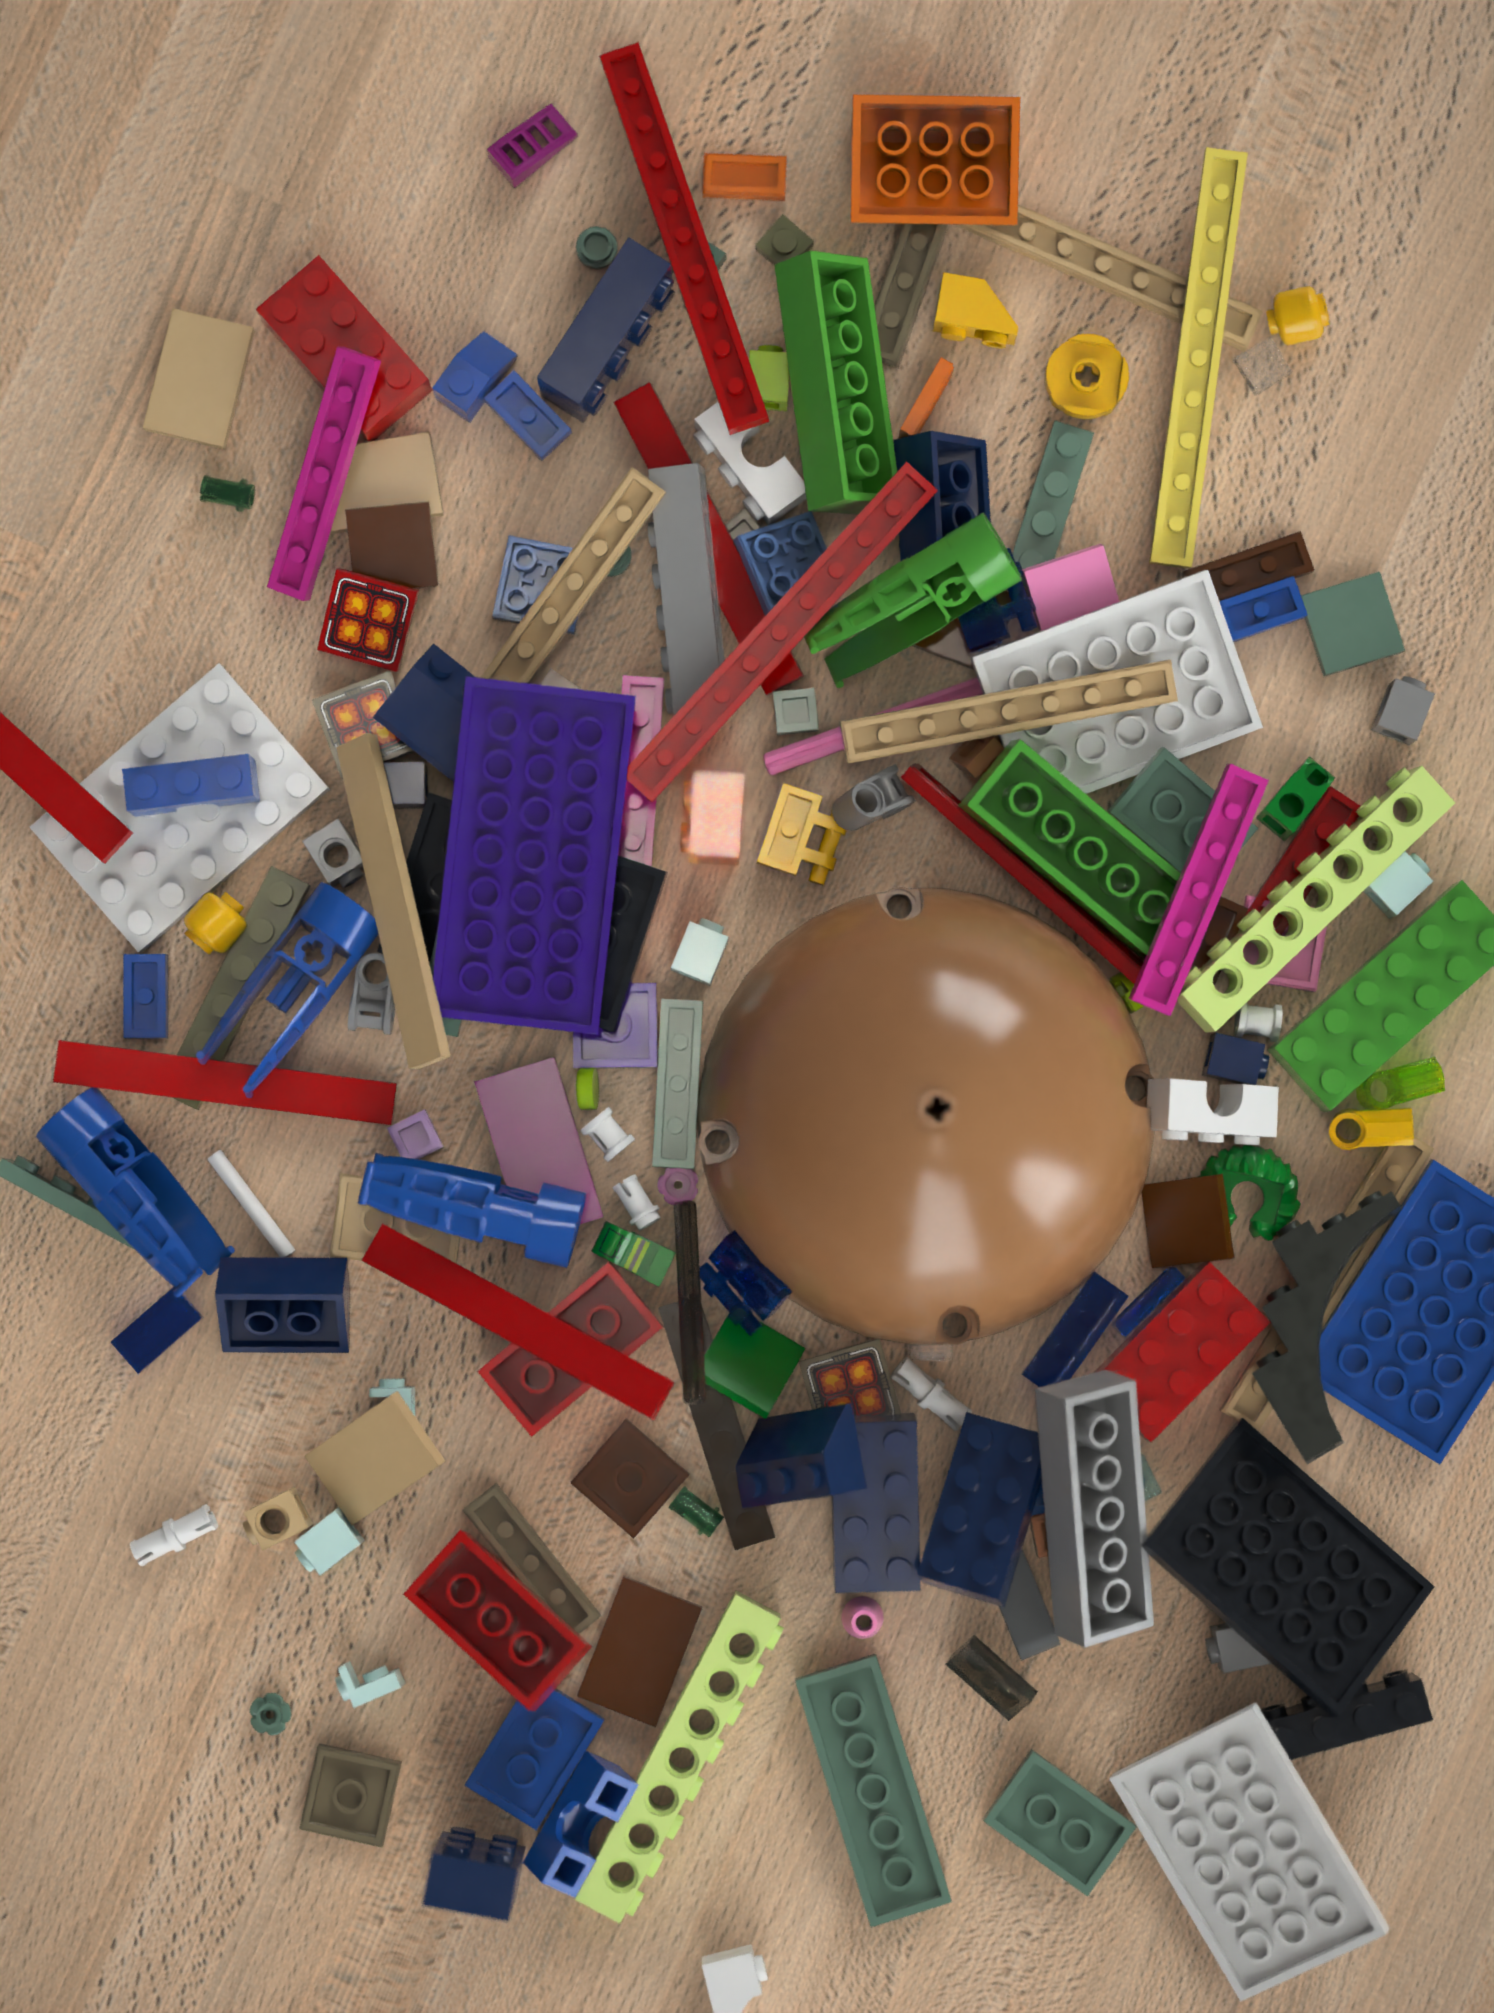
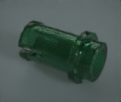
M205 475L200 487V501L234 506L236 511L242 512L244 509H251L253 506L255 485L248 484L247 479L235 482Z
M685 1486L668 1507L699 1530L697 1532L699 1536L704 1533L710 1537L724 1519V1516L718 1513L719 1507L716 1506L713 1509Z

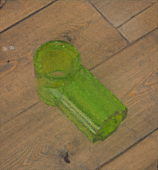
M1433 1056L1391 1069L1374 1072L1356 1088V1098L1365 1109H1387L1398 1104L1445 1092V1078L1441 1065H1439L1436 1057ZM1374 1080L1382 1081L1387 1088V1097L1383 1102L1376 1101L1371 1095L1370 1088Z

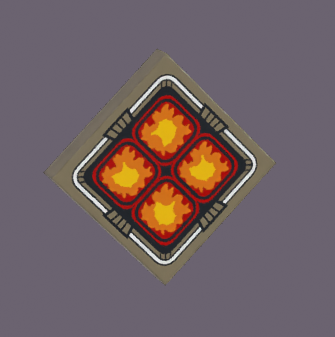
M390 670L312 700L342 779L343 775L336 747L366 733L377 734L383 763L415 752L373 718L378 709L397 687Z
M874 1339L799 1361L812 1409L852 1403L854 1415L901 1414L880 1339Z

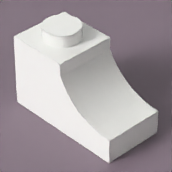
M752 1944L702 1956V1969L713 2013H742L747 2003L753 1997L762 1995L761 1982L768 1980L763 1956L762 1954L754 1956Z

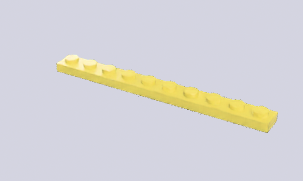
M1208 147L1204 151L1149 564L1192 568L1248 155L1246 152Z

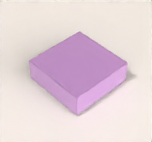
M425 1109L387 1127L401 1157L421 1159L444 1148Z

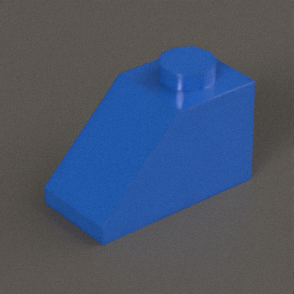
M483 331L455 355L432 387L436 400L470 423L485 403L484 397L498 385L518 355Z

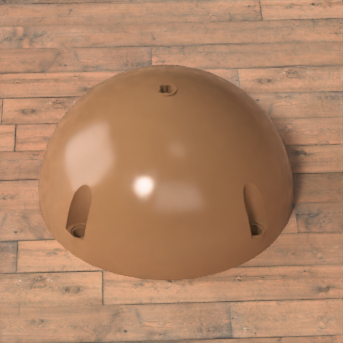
M895 887L885 892L852 899L812 917L778 941L745 975L723 1010L705 1055L698 1095V1145L709 1190L727 1230L753 1267L785 1297L823 1321L865 1337L911 1345H958L966 1341L1002 1333L1043 1314L1078 1289L1108 1257L1134 1214L1148 1176L1155 1130H1151V1108H1147L1148 1079L1154 1078L1150 1074L1143 1041L1124 1000L1100 967L1064 933L1026 910L986 895L946 888L908 889L905 887ZM894 897L906 899L910 905V914L902 919L891 916L887 909V903L890 899ZM1129 1077H1137L1144 1083L1145 1093L1140 1100H1132L1127 1096L1125 1082ZM932 1097H939L940 1104L947 1103L948 1112L941 1115V1122H934L933 1115L926 1116L924 1109L931 1105ZM716 1130L725 1132L730 1139L728 1150L720 1155L709 1152L705 1145L707 1136ZM953 1312L961 1314L965 1320L964 1331L955 1337L948 1336L942 1327L944 1318Z

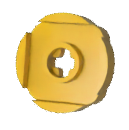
M1079 334L1069 338L1067 342L1062 343L1051 354L1045 370V386L1052 405L1056 409L1062 410L1065 414L1078 419H1094L1111 413L1122 400L1129 382V368L1124 356L1122 357L1121 353L1109 339L1096 334ZM1085 366L1091 367V373L1098 376V382H1091L1089 387L1082 386L1081 381L1075 378V373H1082Z

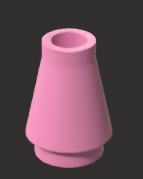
M865 1596L851 1599L844 1606L841 1615L842 1625L846 1632L858 1639H867L877 1634L882 1627L884 1619L880 1605L872 1598ZM863 1614L871 1617L870 1625L865 1628L856 1625V1619Z

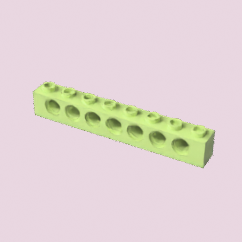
M1423 766L1410 769L1409 771L1403 767L1386 782V785L1390 788L1379 799L1374 795L1363 803L1356 811L1360 817L1350 827L1343 824L1337 828L1326 840L1330 844L1327 849L1320 855L1314 852L1303 860L1296 868L1300 874L1290 884L1284 880L1267 895L1271 902L1260 912L1257 909L1249 912L1237 924L1240 931L1230 941L1226 937L1221 939L1207 952L1211 959L1200 969L1196 966L1190 969L1177 1002L1205 1033L1216 1032L1455 804L1453 799ZM1396 801L1402 802L1407 809V817L1404 822L1397 820L1393 814V805ZM1366 829L1372 830L1377 836L1378 843L1374 850L1368 849L1363 842V834ZM1337 857L1344 859L1348 865V873L1344 879L1339 878L1333 870V863ZM1307 885L1314 887L1318 893V902L1315 907H1310L1304 901L1303 892ZM1278 913L1284 915L1289 923L1288 931L1284 936L1279 935L1273 927V920ZM1247 942L1255 944L1259 951V958L1254 965L1248 963L1243 956V949ZM1218 970L1223 971L1229 979L1228 989L1224 993L1218 992L1213 985V977Z
M735 1590L635 1780L639 1784L620 1820L618 1822L614 1821L595 1856L596 1862L575 1897L576 1901L619 1924L626 1913L630 1916L634 1915L644 1896V1893L638 1890L644 1877L647 1875L653 1878L664 1858V1855L658 1852L666 1837L671 1840L674 1839L684 1820V1817L678 1814L684 1801L687 1799L693 1802L704 1782V1779L698 1775L705 1761L711 1764L714 1763L724 1744V1741L718 1737L725 1723L733 1726L744 1706V1703L738 1699L745 1685L753 1688L763 1670L764 1665L758 1663L765 1647L773 1650L784 1628L778 1625L781 1619L779 1613ZM739 1633L748 1634L754 1641L753 1649L744 1655L736 1654L729 1645L731 1638ZM719 1671L728 1672L734 1679L733 1687L727 1692L715 1691L709 1682L714 1673ZM699 1709L708 1710L714 1717L713 1725L706 1730L694 1728L690 1722V1716L694 1711ZM679 1747L687 1748L693 1753L694 1761L688 1767H676L670 1760L671 1752ZM664 1785L673 1791L674 1799L670 1804L660 1806L652 1801L650 1792L656 1786ZM637 1824H646L652 1828L654 1837L648 1843H637L632 1839L630 1830ZM617 1862H626L633 1868L634 1875L627 1881H618L611 1875L610 1868Z

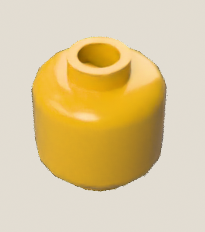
M1304 286L1276 294L1273 300L1274 309L1266 311L1271 335L1279 333L1282 342L1286 345L1318 339L1323 335L1324 326L1330 325L1324 294H1317L1316 290L1311 286Z
M224 892L220 898L214 893H205L185 915L184 924L188 929L184 934L209 955L213 951L225 953L246 929V921L240 915L244 907L227 892Z

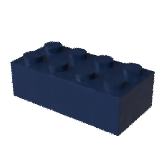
M628 237L538 374L537 380L543 398L582 423L589 413L595 416L599 412L607 398V395L603 392L611 379L617 382L622 377L630 362L626 358L634 344L640 347L645 342L652 329V325L648 324L657 310L661 313L664 312L674 296L675 291L671 289L674 280H672V270L669 262Z
M966 1412L917 1573L918 1578L924 1584L1005 1607L1042 1483L1038 1432Z
M915 1414L854 1415L867 1489L832 1496L835 1593L921 1591V1580L917 1576L920 1566L917 1420Z

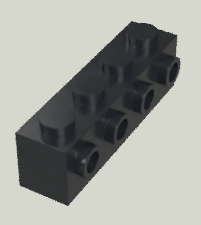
M1407 1670L1385 1674L1382 1676L1383 1681L1369 1685L1365 1681L1340 1716L1334 1718L1309 1696L1301 1698L1300 1704L1285 1708V1704H1277L1261 1709L1290 1760L1433 1721L1422 1679L1414 1673H1408Z

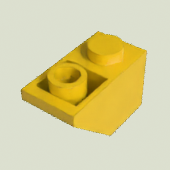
M943 272L933 331L941 332L942 338L952 341H964L965 337L981 339L983 345L992 348H1005L1006 344L1014 345L1018 333V325L985 279Z

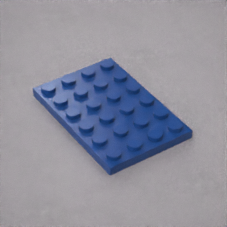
M1431 1159L1402 1203L1401 1211L1393 1217L1323 1327L1319 1352L1321 1382L1325 1392L1439 1465L1494 1382V1198Z

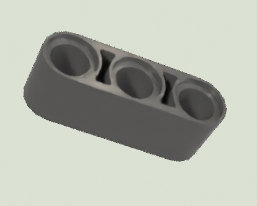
M1022 1549L1005 1607L999 1606L1021 1661L1061 1645L1058 1636L1055 1635L1054 1625Z

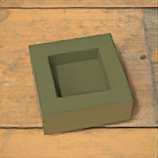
M782 214L755 244V249L775 266L777 263L809 251L813 247L814 241Z

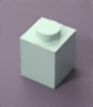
M1405 851L1364 890V893L1390 919L1397 916L1433 882L1427 875L1430 869L1418 855L1412 853L1409 856Z
M704 918L700 919L699 924L690 921L672 963L671 971L710 986L729 941V937L722 934L724 927Z
M338 1507L295 1541L299 1548L295 1554L309 1572L315 1569L319 1575H322L365 1540Z

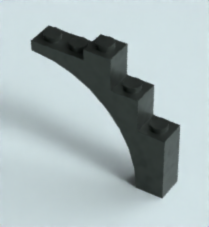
M1380 1191L1369 1195L1358 1203L1361 1209L1347 1218L1344 1213L1330 1218L1321 1225L1324 1231L1320 1234L1316 1233L1309 1220L1303 1224L1295 1220L1276 1232L1279 1238L1272 1242L1298 1286L1291 1290L1288 1285H1285L1266 1297L1269 1303L1262 1308L1288 1352L1281 1355L1276 1350L1256 1362L1259 1369L1252 1372L1307 1465L1344 1443L1329 1413L1321 1382L1319 1345L1323 1318L1334 1285L1351 1256L1377 1228L1401 1211V1206L1392 1191L1384 1196Z

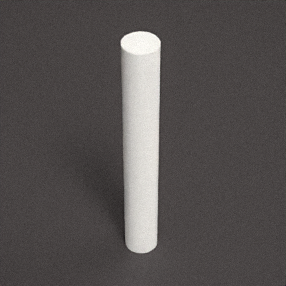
M222 1150L211 1155L207 1160L279 1257H288L295 1252V1248Z

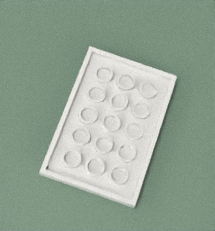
M1208 570L1197 572L970 657L983 694L1168 659L1171 660L1178 698L1176 702L998 735L1004 748L1011 740L1021 739L1085 794L1138 775L1161 747H1165L1176 758L1181 759L1263 728Z
M218 663L80 783L82 787L133 832L130 838L106 864L100 861L48 812L33 823L30 829L139 953H142L182 919L202 895L208 892L212 893L330 789L223 666ZM249 754L256 761L260 802L219 807L215 804L190 805L177 808V812L137 817L127 812L122 769Z
M1256 1702L1113 1773L1110 1777L1112 1785L1240 2001L1387 1934L1390 1927Z

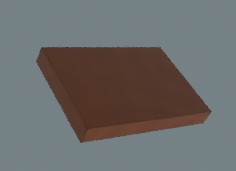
M623 1576L577 1697L656 1727L702 1606Z

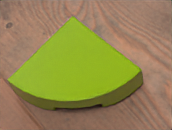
M1119 972L1110 978L1111 984L1124 1000L1130 1014L1144 1007L1128 999L1134 983L1125 975Z

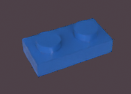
M515 370L484 397L485 403L541 461L572 433L571 428Z
M1294 576L1219 601L1233 642L1303 619L1308 615Z
M123 954V1038H168L167 954Z

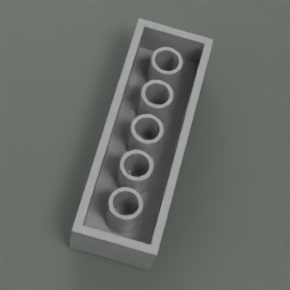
M1102 1370L1036 1388L1035 1396L1055 1635L1086 1648L1154 1626L1149 1555L1141 1546L1147 1539L1136 1381L1107 1370Z

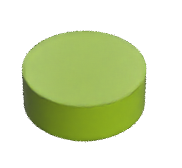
M580 1068L577 1072L576 1097L578 1107L581 1110H597L599 1078L596 1068Z

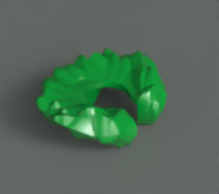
M1233 1145L1229 1151L1226 1148L1221 1149L1218 1156L1208 1158L1206 1168L1200 1171V1175L1197 1176L1223 1174L1230 1227L1237 1219L1231 1202V1193L1234 1187L1244 1181L1253 1182L1260 1187L1264 1197L1263 1204L1251 1217L1249 1231L1253 1238L1261 1236L1267 1241L1272 1240L1275 1236H1278L1276 1232L1289 1224L1300 1209L1301 1203L1297 1200V1176L1292 1174L1290 1163L1284 1164L1281 1157L1276 1156L1272 1149H1264L1259 1145H1243L1242 1147Z

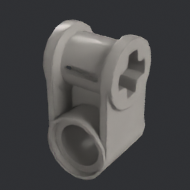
M896 764L858 783L835 800L832 806V814L840 827L848 831H855L881 818H888L916 802L913 795L908 796L897 776L899 769Z
M370 953L363 956L356 967L354 989L349 1006L348 1030L355 1031L357 1027L383 1030L385 1035H391L395 1017V1004L388 974L386 979L379 984H372L366 976L367 967L371 962L380 960L385 964L384 956L379 953ZM363 1012L380 1013V1017L364 1015Z

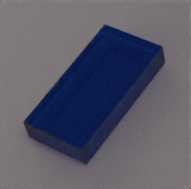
M1167 1267L1111 1322V1326L1121 1336L1126 1337L1186 1277L1176 1267Z
M175 1287L171 1288L111 1341L113 1346L138 1374L204 1318L184 1294L180 1297L174 1296L173 1291L176 1289Z

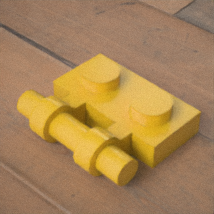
M783 783L757 859V864L797 876L801 861L813 865L808 881L824 886L828 872L834 870L837 861L834 858L840 836H845L847 830L837 824L832 811L830 816L818 812L823 798L822 795ZM813 826L825 830L818 851L806 848Z

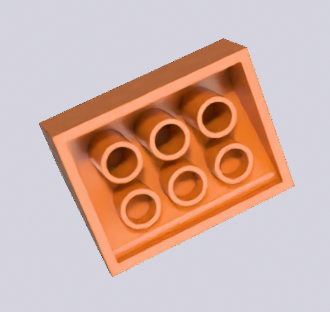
M853 94L851 119V223L1017 226L1020 97Z

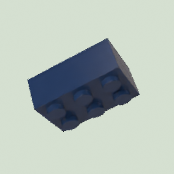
M451 1827L450 1832L443 1831L431 1855L422 1906L509 1921L517 1897L526 1846L517 1845L518 1839L506 1835H493L492 1840L475 1837L476 1831L468 1828Z

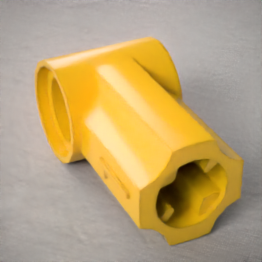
M1412 1108L1343 1109L1335 1114L1330 1123V1139L1335 1146L1344 1150H1352L1358 1147L1414 1145ZM1349 1118L1357 1121L1361 1128L1360 1135L1351 1140L1341 1137L1337 1130V1124L1341 1120Z

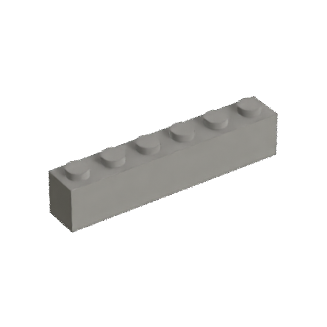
M698 463L648 469L649 480L667 492L653 511L654 522L648 523V538L651 548L656 547L658 564L652 565V577L655 589H661L662 605L657 606L656 616L659 630H665L667 647H661L662 668L664 672H669L671 688L665 690L666 708L668 714L674 713V715L725 660L705 468Z

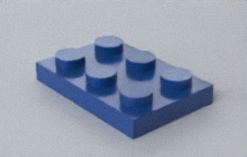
M557 1688L536 1711L527 1710L516 1700L464 1786L537 1831L603 1724L604 1718Z

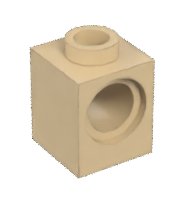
M295 1487L244 1512L247 1520L242 1523L250 1542L253 1545L259 1543L262 1551L313 1525ZM269 1509L279 1510L284 1515L285 1527L282 1531L275 1532L266 1526L264 1518Z

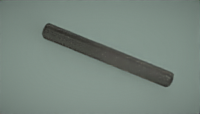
M686 1200L674 1204L683 1401L685 1404L694 1405L705 1403L706 1383L697 1209L694 1201Z

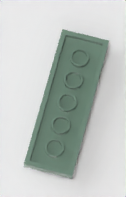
M876 1653L795 1678L870 1927L951 1903L950 1893Z

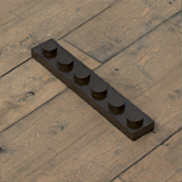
M699 1295L659 1307L658 1309L734 1549L738 1550L775 1538L765 1505L742 1508L735 1465L746 1443L732 1399L692 1376L713 1341Z

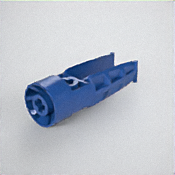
M320 882L242 986L202 1051L196 1053L199 1063L202 1065L207 1063L280 968L281 963L283 962L289 966L288 970L266 998L275 1008L286 1014L310 982L317 987L243 1086L245 1096L251 1098L253 1091L305 1033L378 936L375 918L339 890L324 882ZM301 925L310 934L303 936L297 941L294 948V960L284 953L282 949ZM316 947L320 948L323 961L317 963L314 960L311 965L306 963L305 951L309 948L314 952ZM337 953L346 958L347 961L326 987L325 981L319 977L325 975L331 969L333 956Z
M92 1087L78 1095L52 1116L39 1130L36 1138L59 1165L72 1175L93 1200L94 1206L153 1269L176 1288L173 1291L174 1296L180 1297L203 1274V1270L207 1275H212L219 1268L220 1257H230L235 1252V1249L232 1246L225 1247L210 1222L169 1169L154 1152L151 1153L124 1122L123 1116L98 1088Z
M375 1153L374 1162L367 1161L357 1203L362 1205L368 1204L398 1218L469 1240L482 1242L485 1235L525 1245V1258L568 1268L583 1214L586 1193L543 1182L538 1194L502 1185V1177L495 1174L413 1158L384 1156L383 1154Z

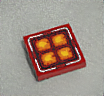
M342 568L336 569L317 650L398 672L401 667L419 590Z

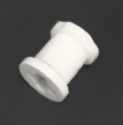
M1246 1002L1236 1012L1234 1036L1242 1038L1244 1034L1269 1037L1270 1042H1278L1282 1026V1005L1275 1004L1273 1008L1248 1005Z
M607 1107L580 1130L583 1135H589L604 1152L603 1158L607 1162L635 1140L631 1134L627 1135L611 1116L613 1111L610 1107Z

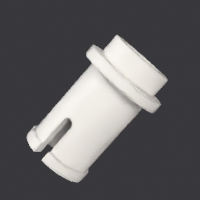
M636 1174L624 1179V1183H618L613 1187L614 1192L617 1193L632 1218L629 1221L631 1226L636 1225L638 1230L641 1231L661 1218L657 1212L660 1209L659 1206H653L637 1180Z

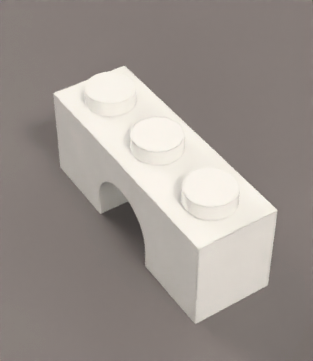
M718 402L695 418V429L697 432L693 436L696 442L707 455L713 451L722 463L718 467L722 477L731 488L736 485L740 487L747 497L743 500V504L756 521L763 518L767 525H771L807 499L804 481L785 456L767 467L754 466L744 458L742 448L751 437L760 431V425L729 435Z
M1171 1078L1148 1079L1147 1108H1151V1130L1162 1131V1139L1188 1140V1133H1198V1142L1224 1143V1135L1234 1136V1144L1259 1145L1260 1137H1277L1279 1087L1248 1084L1220 1085L1219 1103L1213 1112L1206 1098L1207 1081Z

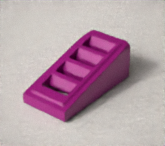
M550 103L501 137L486 150L488 158L515 189L577 138L578 134ZM548 119L562 134L556 139L543 125ZM537 130L547 141L548 145L542 148L531 133ZM525 140L535 154L529 157L519 143ZM513 150L522 163L516 166L507 153Z

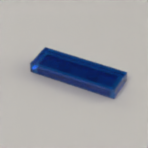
M1094 1271L1021 1375L1039 1388L1071 1379L1129 1296Z

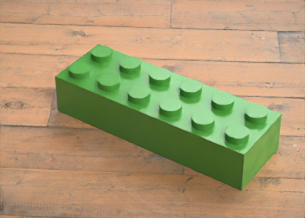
M810 250L775 264L808 511L859 514L897 473L868 258Z
M1021 739L1011 740L958 806L1145 960L1181 873Z
M1463 880L1452 884L1286 1032L1278 1042H1275L1268 1048L1267 1051L1322 1112L1333 1110L1494 966V914Z

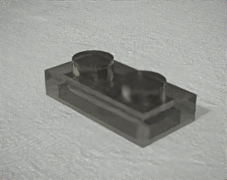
M975 1635L957 1649L945 1664L1008 1721L1029 1705L1038 1693L1022 1676L1015 1672Z

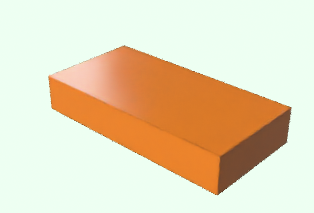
M704 153L703 198L785 201L787 156Z
M940 357L899 431V439L921 432L952 377L953 363Z

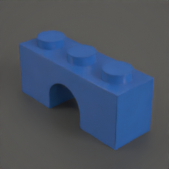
M249 754L122 769L127 812L135 817L177 812V808L190 805L215 804L219 807L260 802L256 761Z
M586 1750L523 1861L524 1865L541 1883L575 1898L596 1862V1859L589 1851V1840L595 1825L603 1817L618 1822L639 1784L619 1765Z

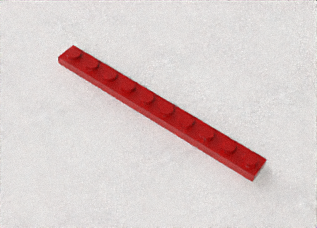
M639 42L601 54L599 56L729 435L768 423L769 417Z
M906 462L628 765L627 781L653 803L938 490Z

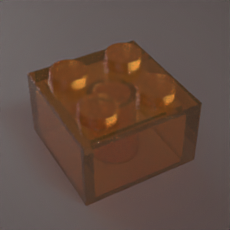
M693 770L692 781L684 780L683 810L690 811V823L682 822L680 848L681 852H688L689 863L739 866L744 773Z

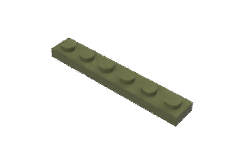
M273 866L270 867L245 917L246 929L230 947L177 1055L196 1057V1053L202 1051L242 986L297 914L311 885ZM248 1010L210 1059L224 1061ZM174 1098L196 1110H199L203 1101Z

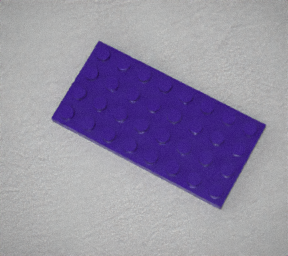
M466 676L433 970V982L442 1018L598 1035L636 696Z

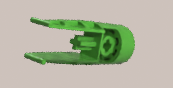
M981 513L910 558L895 564L830 608L804 638L810 652L816 654L818 651L855 635L825 658L836 687L841 688L844 685L843 679L868 669L947 626L952 620L1022 581V577L991 522L984 513Z

